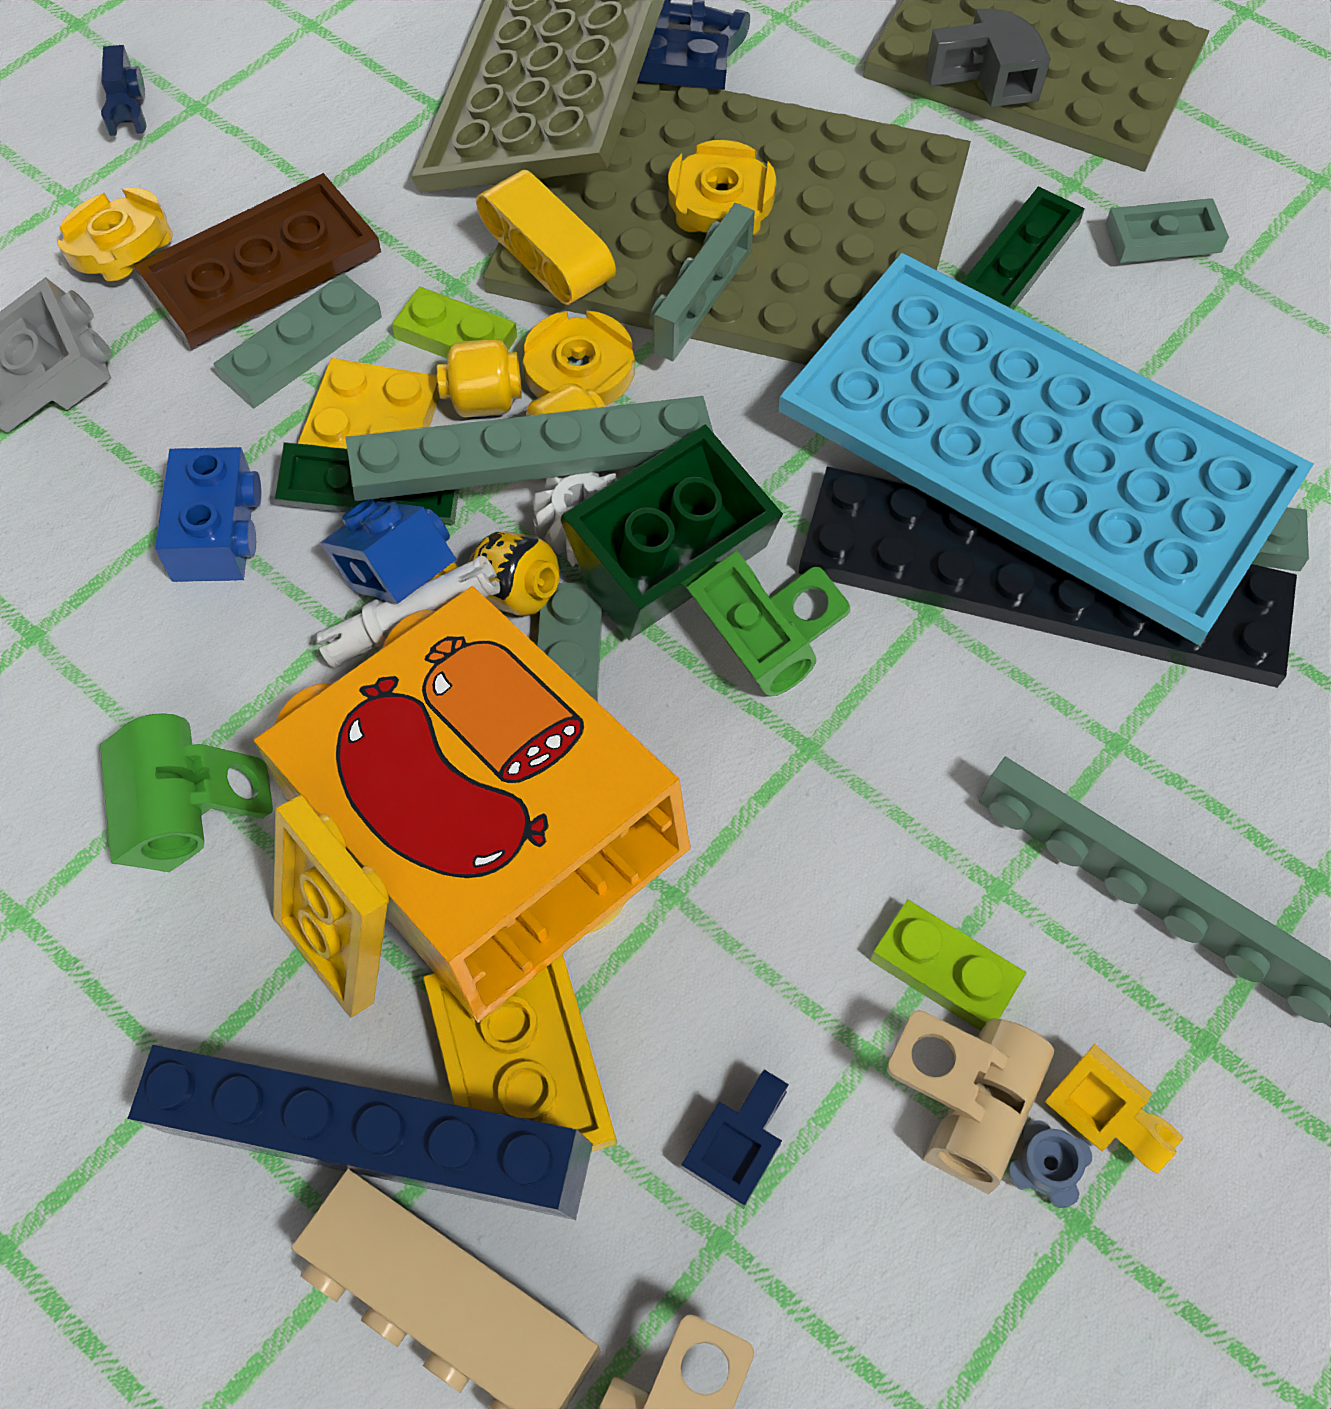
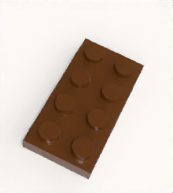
M322 173L158 252L133 266L140 282L191 349L381 253L379 238L329 178Z

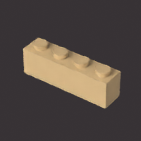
M349 1169L341 1177L290 1248L309 1262L300 1277L336 1303L347 1289L370 1306L361 1318L363 1323L396 1347H399L407 1334L431 1351L422 1365L459 1393L462 1392L469 1379L495 1397L488 1409H566L601 1353L597 1343Z

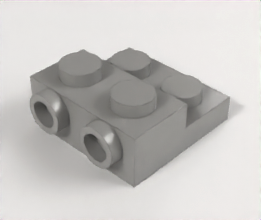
M46 277L0 311V429L7 433L51 400L68 410L111 378L105 362L112 357V352L106 342L87 326V323L94 318L91 308L78 293L73 290L65 293Z

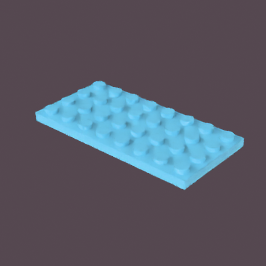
M904 253L899 255L781 394L778 411L1199 646L1314 465V463Z

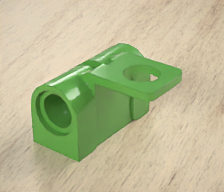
M737 550L686 587L698 606L759 687L769 697L787 692L806 678L816 664V656L809 643L850 613L848 600L819 567L809 569L770 598L762 588L753 570ZM807 590L822 591L828 597L826 612L815 620L801 619L794 612L796 599Z
M159 713L138 717L125 724L100 744L112 864L170 873L204 848L202 815L210 809L260 819L265 818L273 811L266 763L259 757L204 744H192L190 724L185 718L178 715ZM229 768L240 770L249 778L253 786L252 799L240 797L233 791L227 778Z

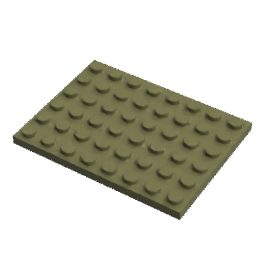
M637 81L608 169L591 174L578 173L548 177L540 180L607 245L615 262V277L570 305H564L499 242L483 277L485 292L586 315V310L600 312L612 317L619 323L654 330L649 324V319L656 300L662 294L668 296L677 283L682 265L687 258H695L704 245L707 234L701 231H684L677 225L676 213L668 201V174L670 167L679 155L682 154L683 161L688 156L696 154V145L712 140L736 141L757 150L756 159L762 162L766 168L769 161L774 168L776 174L774 205L769 215L761 221L760 230L753 235L752 251L690 339L807 365L901 253L935 270L938 269L971 141L944 134L901 127L896 124H886L852 117L847 114L808 108L798 104L755 97L745 93ZM723 183L717 184L716 190H728V185Z

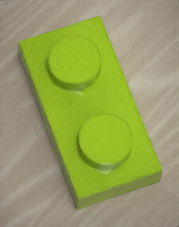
M421 286L417 288L392 323L395 339L448 359L450 347L457 342L499 339L505 343L509 351L517 339L516 322Z
M909 899L906 900L870 959L871 962L980 1031L987 1021L1000 1019L1027 973Z

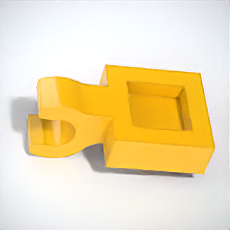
M1095 1043L1045 1100L1046 1104L1101 1152L1117 1138L1144 1166L1156 1174L1176 1155L1177 1151L1175 1148L1184 1138L1166 1120L1142 1110L1153 1093Z

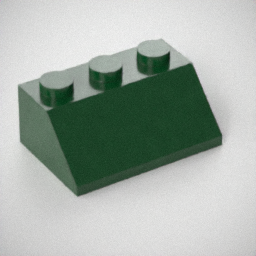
M705 424L562 514L560 521L591 595L625 637L631 640L693 598L686 587L737 550L743 559L747 561L766 548L783 513Z

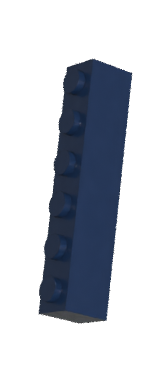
M152 1045L127 1118L172 1135L342 1171L349 1169L353 1173L572 1220L577 1218L593 1143L577 1129Z

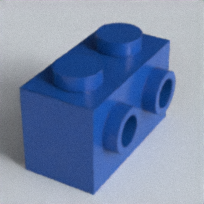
M242 447L169 449L155 550L172 582L244 580L246 558L253 557L256 552V531L251 520L252 507H259L261 504L262 489L259 473L257 471H250Z
M373 499L361 502L344 514L342 517L344 526L320 542L353 592L396 604L400 603L457 560L446 543L450 539L449 532L442 520L432 510L424 509V507L397 504L396 502H374Z

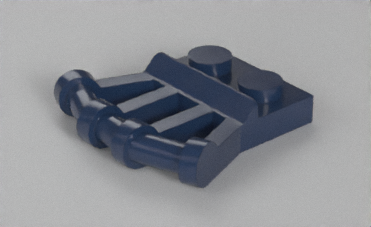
M665 0L638 81L725 90L727 58L745 40L750 26V13L739 9L730 13L705 6V0H693L692 4L673 3L671 0ZM669 23L690 25V31L668 29ZM703 27L719 31L721 33H708L702 31Z

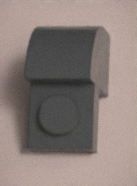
M976 9L974 22L971 25L933 29L925 75L930 86L979 79L990 107L1039 101L1051 58L1040 34L1025 19L1003 10Z

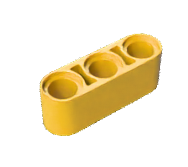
M521 170L478 194L476 197L478 213L488 231L564 305H570L615 277L616 266L607 245L528 170Z

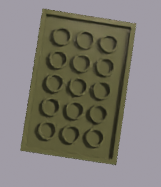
M485 0L411 174V178L419 192L450 191L463 187L496 185L521 170H528L539 180L554 176L578 173L591 174L607 170L665 0Z
M903 0L866 59L863 77L1145 172L1203 50L1210 30L1197 27L1186 20H1175L1147 11L1141 6L1128 5L1115 0ZM976 9L1003 10L1028 21L1040 34L1051 58L1039 101L990 107L979 79L930 86L925 75V67L933 29L971 25L974 22Z

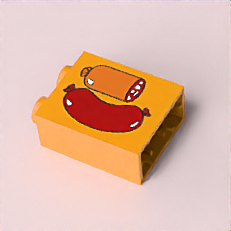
M474 586L469 587L437 611L430 609L420 610L404 618L389 633L380 651L333 684H316L298 692L281 709L275 725L253 740L287 800L290 801L302 795L318 816L322 814L330 816L339 827L346 843V850L361 868L369 866L378 874L389 896L386 918L477 1023L691 849L680 779Z

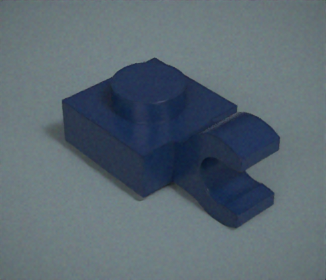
M124 45L103 46L101 82L106 93V101L102 107L101 116L110 136H116L119 123L133 122L137 134L144 133L147 123L138 99L145 98V86L139 66H131Z
M764 1069L738 1113L719 1101L682 1162L681 1169L744 1209L781 1146L782 1140L764 1129L783 1101L789 1084Z

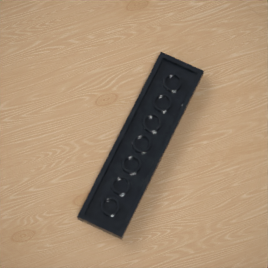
M826 467L800 559L798 574H804L813 567H819L832 582L1278 688L1287 676L1297 574L1251 564L1199 646L914 486Z

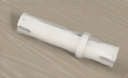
M480 555L473 561L426 582L398 604L389 601L383 603L375 599L362 607V613L328 629L320 630L317 633V643L322 644L329 641L330 644L320 647L319 650L329 665L339 667L344 662L374 648H383L384 642L392 629L412 613L427 609L437 611L471 586H474L484 597L498 594L500 592L499 581L494 580L490 582L488 580L496 577V572L488 559Z

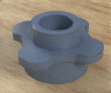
M1044 1121L1030 1122L1022 1131V1138L1025 1144L1020 1157L1009 1165V1178L1013 1185L1020 1190L1033 1188L1047 1195L1055 1207H1070L1079 1199L1080 1194L1076 1184L1083 1176L1085 1168L1092 1162L1091 1149L1084 1140L1074 1138L1065 1131L1051 1129ZM1051 1157L1056 1161L1057 1167L1055 1170L1051 1171L1045 1167V1158Z

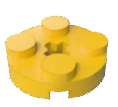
M712 140L696 145V154L688 156L683 161L682 154L673 161L668 174V201L676 213L677 225L684 231L707 233L713 222H721L734 203H738L755 210L753 235L756 234L761 228V221L769 215L774 205L776 190L774 168L769 161L766 168L762 162L756 159L757 150L740 142ZM717 184H727L728 190H716Z
M123 188L122 191L126 198L109 201L106 194L102 193L74 208L63 219L59 227L64 235L63 240L57 239V245L69 265L82 273H101L106 281H118L127 277L133 271L134 263L145 258L155 249L164 247L172 240L173 232L168 225L166 214L157 197L152 192L142 188Z
M586 310L587 318L574 317L568 319V311L548 316L532 328L525 340L523 369L528 387L539 398L564 384H577L584 390L593 389L597 392L605 406L613 403L626 392L635 375V357L628 331L617 320L595 311ZM573 356L579 360L585 356L590 357L589 363L582 366L569 364L568 358Z

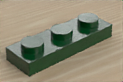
M1038 186L961 283L1014 310L1079 226L1085 208Z
M284 442L275 500L281 506L348 512L354 506L366 501H355L347 449ZM459 489L373 500L374 502H396L397 504L424 507V509L432 510L443 523L455 524Z

